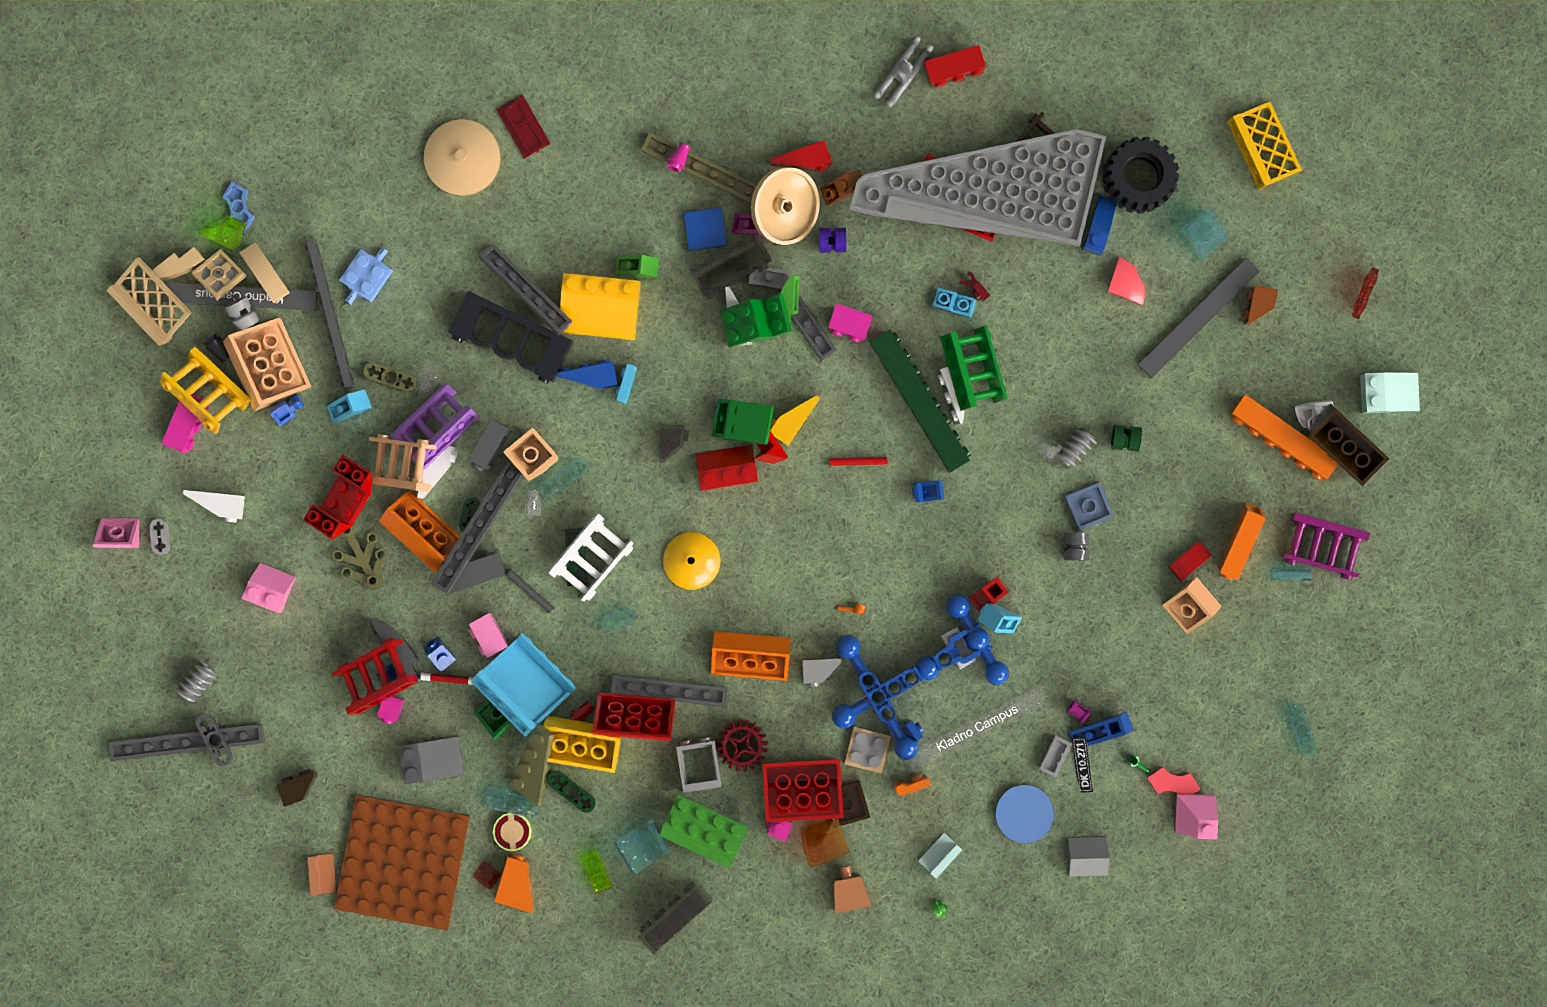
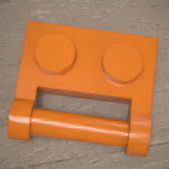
M918 774L911 777L912 781L905 784L897 782L894 789L898 795L904 796L931 786V783L927 776Z

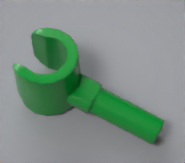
M1128 753L1132 757V761L1124 760L1125 764L1137 767L1146 774L1150 772L1148 768L1139 762L1138 756Z

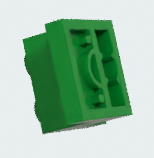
M778 294L764 300L750 299L720 310L729 348L748 342H763L792 332L783 294Z

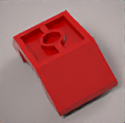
M343 454L332 470L338 474V477L321 506L312 504L303 519L304 522L332 540L352 527L372 491V473Z

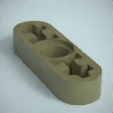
M370 362L363 369L366 378L405 392H413L418 386V381L414 376L377 363ZM375 366L376 371L382 372V368L385 370L382 373L381 380H378L380 376L373 374L371 377L368 369H372ZM389 372H394L396 375V379L392 383H388L385 378ZM400 375H403L401 379L405 381L411 378V382L414 383L413 387L409 386L406 389V385L403 383H399L400 386H396L400 380Z

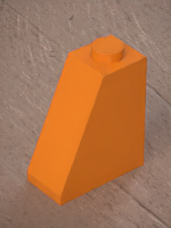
M514 853L513 856L509 855L494 902L532 913L534 902L529 864L527 860H524L525 856Z

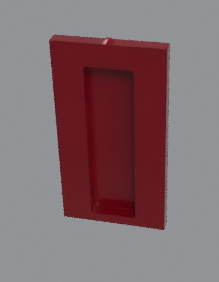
M523 94L496 109L524 159L536 152L538 153L539 150L551 144Z

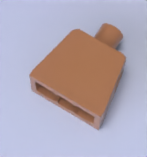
M851 865L839 867L841 878L834 879L835 913L870 907L871 902L861 875L853 876Z

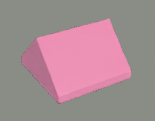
M101 518L93 547L139 548V518Z

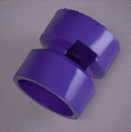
M819 228V253H830L831 250H834L836 253H846V228H835L834 231L830 228ZM833 236V244H828V237Z

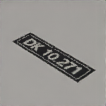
M1086 737L1071 738L1081 793L1093 792Z

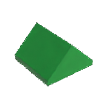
M489 700L474 712L475 716L494 739L512 724Z

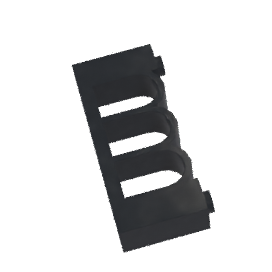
M469 291L448 332L453 335L451 339L462 343L463 340L468 342L470 339L479 348L492 347L494 352L502 359L512 360L516 358L520 366L528 371H536L535 374L539 376L538 380L546 384L549 381L555 382L557 373H559L573 344L571 339L561 334L557 336L552 330ZM485 308L502 316V319L492 339L486 343H480L475 340L473 332ZM511 320L527 329L515 352L506 355L498 350L497 344L507 321ZM532 331L551 339L541 361L534 366H528L523 363L521 355Z

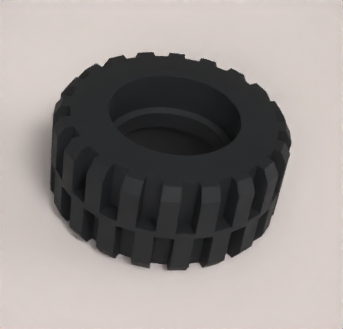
M1134 137L1130 141L1122 142L1108 157L1107 163L1103 168L1105 173L1102 176V180L1106 183L1104 189L1106 193H1110L1109 199L1112 202L1114 200L1118 202L1117 207L1120 209L1125 207L1127 212L1137 211V214H1143L1145 211L1151 212L1157 207L1162 206L1177 187L1176 182L1179 180V174L1177 173L1179 166L1178 163L1173 161L1176 158L1174 154L1167 152L1169 148L1166 145L1160 146L1159 140L1155 139L1152 142L1150 137H1143L1142 139ZM1141 159L1154 167L1157 173V184L1152 190L1146 192L1138 191L1127 183L1124 176V168L1129 161Z

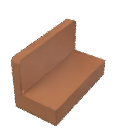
M334 854L311 855L307 857L310 896L336 892Z

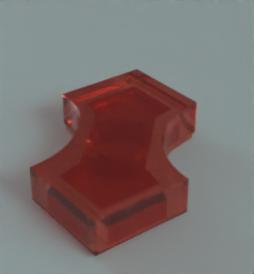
M1372 267L1367 274L1354 304L1352 317L1359 319L1366 308L1371 291L1377 281L1379 269Z

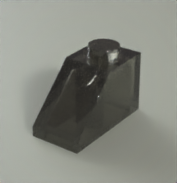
M662 424L660 463L664 464L685 446V442L689 441V430H686L685 425Z

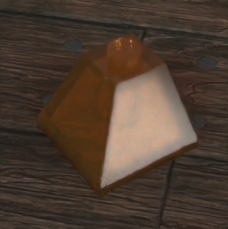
M838 818L825 819L801 828L803 851L810 868L825 864L850 852Z

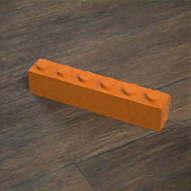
M1246 394L1240 398L1229 414L1233 417L1231 420L1239 426L1243 424L1248 427L1247 431L1255 437L1261 436L1267 446L1278 448L1280 455L1287 459L1289 457L1294 459L1296 466L1303 470L1306 468L1311 471L1310 475L1318 481L1321 479L1327 480L1338 465L1316 443Z

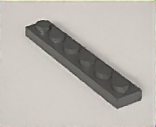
M494 244L479 254V259L557 336L572 325V320Z
M613 675L611 693L675 699V702L725 707L727 688Z

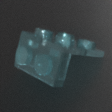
M652 819L637 826L615 841L616 848L634 875L656 860L671 853L667 842L663 837L659 836L660 831Z

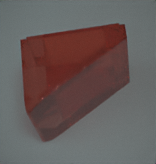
M483 861L473 877L484 887L492 889L502 876V873Z

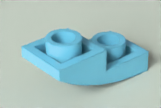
M938 288L933 307L971 318L976 299Z

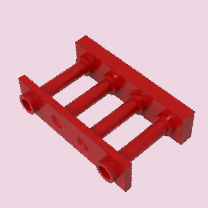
M386 639L382 642L383 645L350 663L339 665L338 669L332 672L333 676L344 677L352 698L351 705L345 708L347 715H359L418 683L416 675H408L404 672L395 648L403 644L402 640ZM387 652L397 673V680L393 682L389 681L380 657ZM372 660L382 682V688L379 690L374 689L365 664ZM356 669H359L367 690L366 697L364 698L359 697L350 674Z

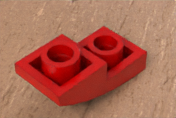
M1198 541L1168 568L1182 582L1208 560L1212 554Z

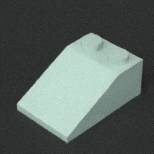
M1365 373L1360 375L1362 413L1420 411L1418 373Z

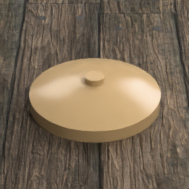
M458 119L444 123L431 134L425 146L424 165L427 174L437 187L452 195L467 196L482 191L494 180L500 167V149L496 139L486 127L472 120Z
M790 167L777 168L767 173L756 186L751 201V215L757 231L766 240L781 245L793 244L806 237L817 221L820 208L819 193L814 181L805 172Z

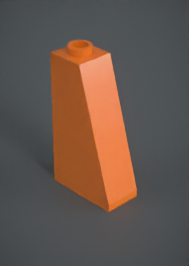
M1246 502L1244 503L1219 566V572L1222 574V577L1228 580L1233 578L1239 579L1266 519L1263 509Z

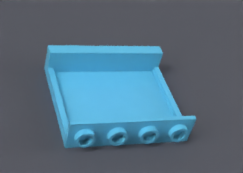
M523 633L488 666L478 672L471 681L525 737L535 728L536 724H540L576 688L572 681L566 678L559 668L546 658L544 652L539 650L532 643L531 639Z

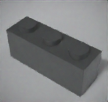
M490 551L484 553L483 558L476 559V557H472L450 593L507 575L500 553Z

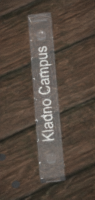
M1042 685L919 746L916 756L907 761L912 771H915L1050 703Z

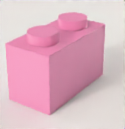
M491 613L469 624L471 627L468 629L473 639L477 638L480 644L478 649L482 656L486 655L487 658H490L509 646Z

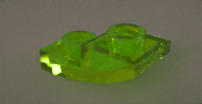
M598 848L580 855V860L594 893L597 894L612 888V882Z

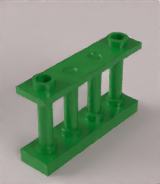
M987 325L974 329V335L958 338L956 331L940 337L960 411L977 406V400L992 397L993 402L997 403L1008 399ZM977 342L980 353L963 356L960 345ZM982 360L985 371L969 375L966 364ZM987 379L990 390L974 393L971 382Z

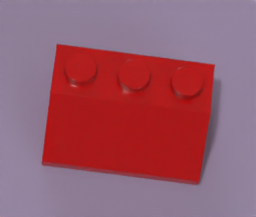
M752 445L696 453L701 491L758 483Z

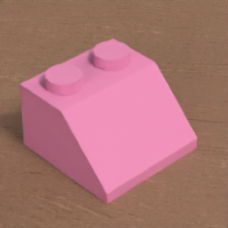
M260 563L249 579L242 599L274 612L282 613L296 577Z

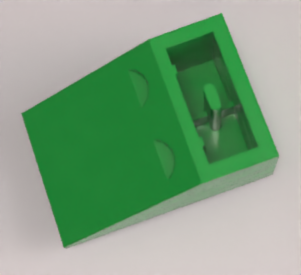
M718 399L711 436L731 441L768 444L774 406Z

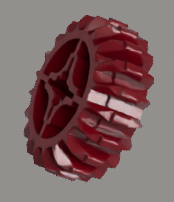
M739 719L738 726H735V723L732 721L730 722L731 729L727 725L724 726V729L727 731L726 734L722 731L719 733L724 738L717 739V742L722 743V746H717L716 749L723 750L718 756L723 757L725 755L726 758L722 763L725 764L729 760L731 763L728 768L730 769L735 764L737 765L736 771H739L740 766H743L744 772L747 771L746 765H749L751 770H753V762L758 766L761 764L758 757L763 760L765 759L761 752H768L767 748H762V745L768 744V741H762L766 734L759 735L762 728L759 727L755 730V722L750 727L748 726L749 720H746L745 725H742V721ZM737 730H747L741 739L730 735ZM752 733L758 740V751L749 745ZM746 737H748L746 740V745H748V748L750 750L743 748L742 750H740L739 754H737L739 746H737L736 742L741 743L743 740H745ZM727 740L736 747L733 757L727 752ZM744 752L754 755L750 760L737 761Z

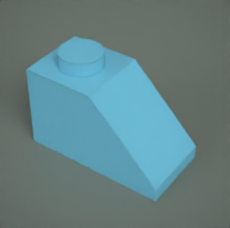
M365 390L346 394L327 405L333 424L372 408Z
M986 603L981 609L977 620L993 632L1014 633L1022 616L997 604Z

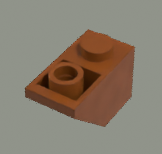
M860 170L845 173L820 188L828 206L854 194L856 183L863 176Z
M1254 285L1252 289L1248 290L1246 300L1249 301L1248 308L1244 309L1242 317L1245 319V325L1253 323L1274 309L1278 289Z

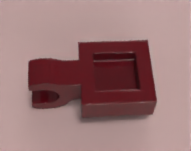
M969 271L967 273L970 281L966 282L963 278H960L959 281L963 286L971 287L973 290L971 293L977 301L981 299L984 302L990 297V294L975 279L972 272Z

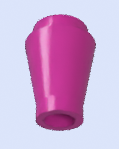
M680 143L667 159L666 166L677 173L683 170L690 147Z

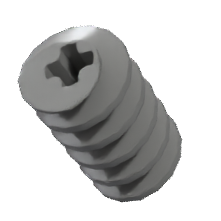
M1080 427L1082 431L1077 429L1074 431L1076 436L1071 435L1069 437L1071 442H1065L1066 448L1060 447L1062 454L1057 452L1054 454L1067 468L1070 465L1077 466L1074 460H1082L1079 454L1086 455L1084 448L1092 449L1089 444L1090 442L1097 443L1093 436L1082 427Z
M199 659L202 664L201 666L194 665L197 671H189L192 677H184L187 683H179L182 689H174L176 693L187 701L196 702V696L202 695L201 690L207 689L206 684L212 683L211 678L217 677L215 670L201 659Z

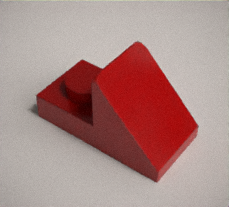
M771 431L769 432L768 444L756 443L761 452L754 458L755 460L776 464L788 458Z

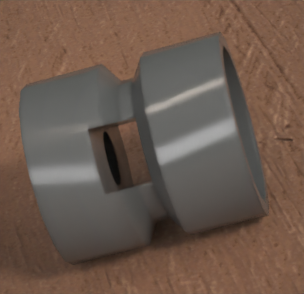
M1064 533V544L1067 545V548L1064 549V560H1089V549L1086 548L1089 545V533Z

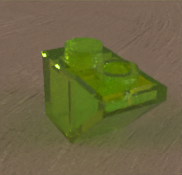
M229 215L209 222L199 231V234L226 248L234 250L243 239L247 223Z

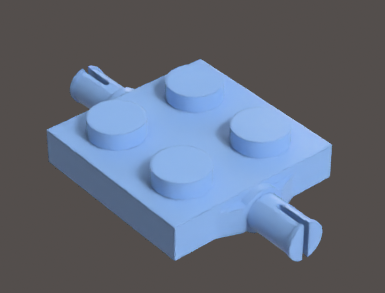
M381 247L376 256L369 255L360 249L339 281L347 285L351 290L345 299L349 304L352 305L357 296L364 297L372 302L393 272L382 261L388 252L383 247Z

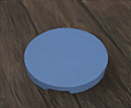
M1017 785L1005 791L999 798L995 817L998 827L1006 837L1019 843H1031L1039 840L1049 831L1053 822L1054 811L1050 799L1043 791L1030 785Z

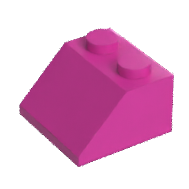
M836 303L828 329L831 330L833 335L841 337L843 334L849 336L850 341L860 343L861 340L864 342L873 316Z

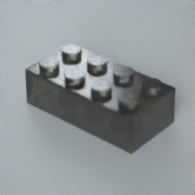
M691 881L683 888V894L680 897L678 894L669 901V907L666 909L662 907L654 914L652 922L648 920L640 927L638 938L653 955L712 903L713 898L698 881L695 883Z

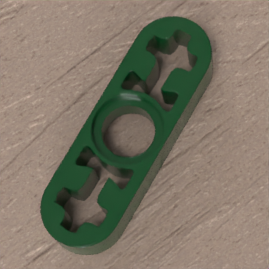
M554 771L549 774L547 779L548 785L570 803L585 813L591 812L594 809L595 799L560 771ZM557 775H559V780L563 784L565 783V780L569 782L567 785L564 786L563 791L559 790V788L562 787L559 783H556L555 785L552 783V776L556 777ZM569 786H574L577 789L575 797H569L566 794V789ZM580 792L584 794L581 798L591 800V808H583V802L580 800L578 803L574 801L579 797Z

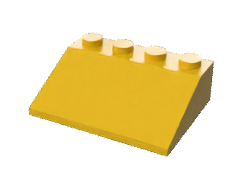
M563 273L560 310L572 320V325L562 333L635 340L641 287L640 281Z

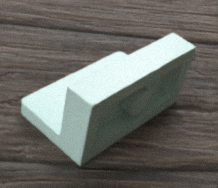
M943 833L919 859V862L937 878L962 849Z

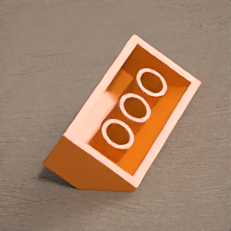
M411 490L388 507L379 520L385 528L434 573L441 568L460 538L459 534L422 500L417 498Z
M714 631L711 675L787 681L791 638Z

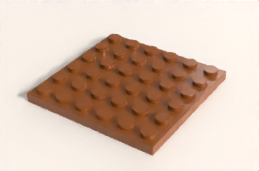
M356 795L334 909L448 930L470 816Z

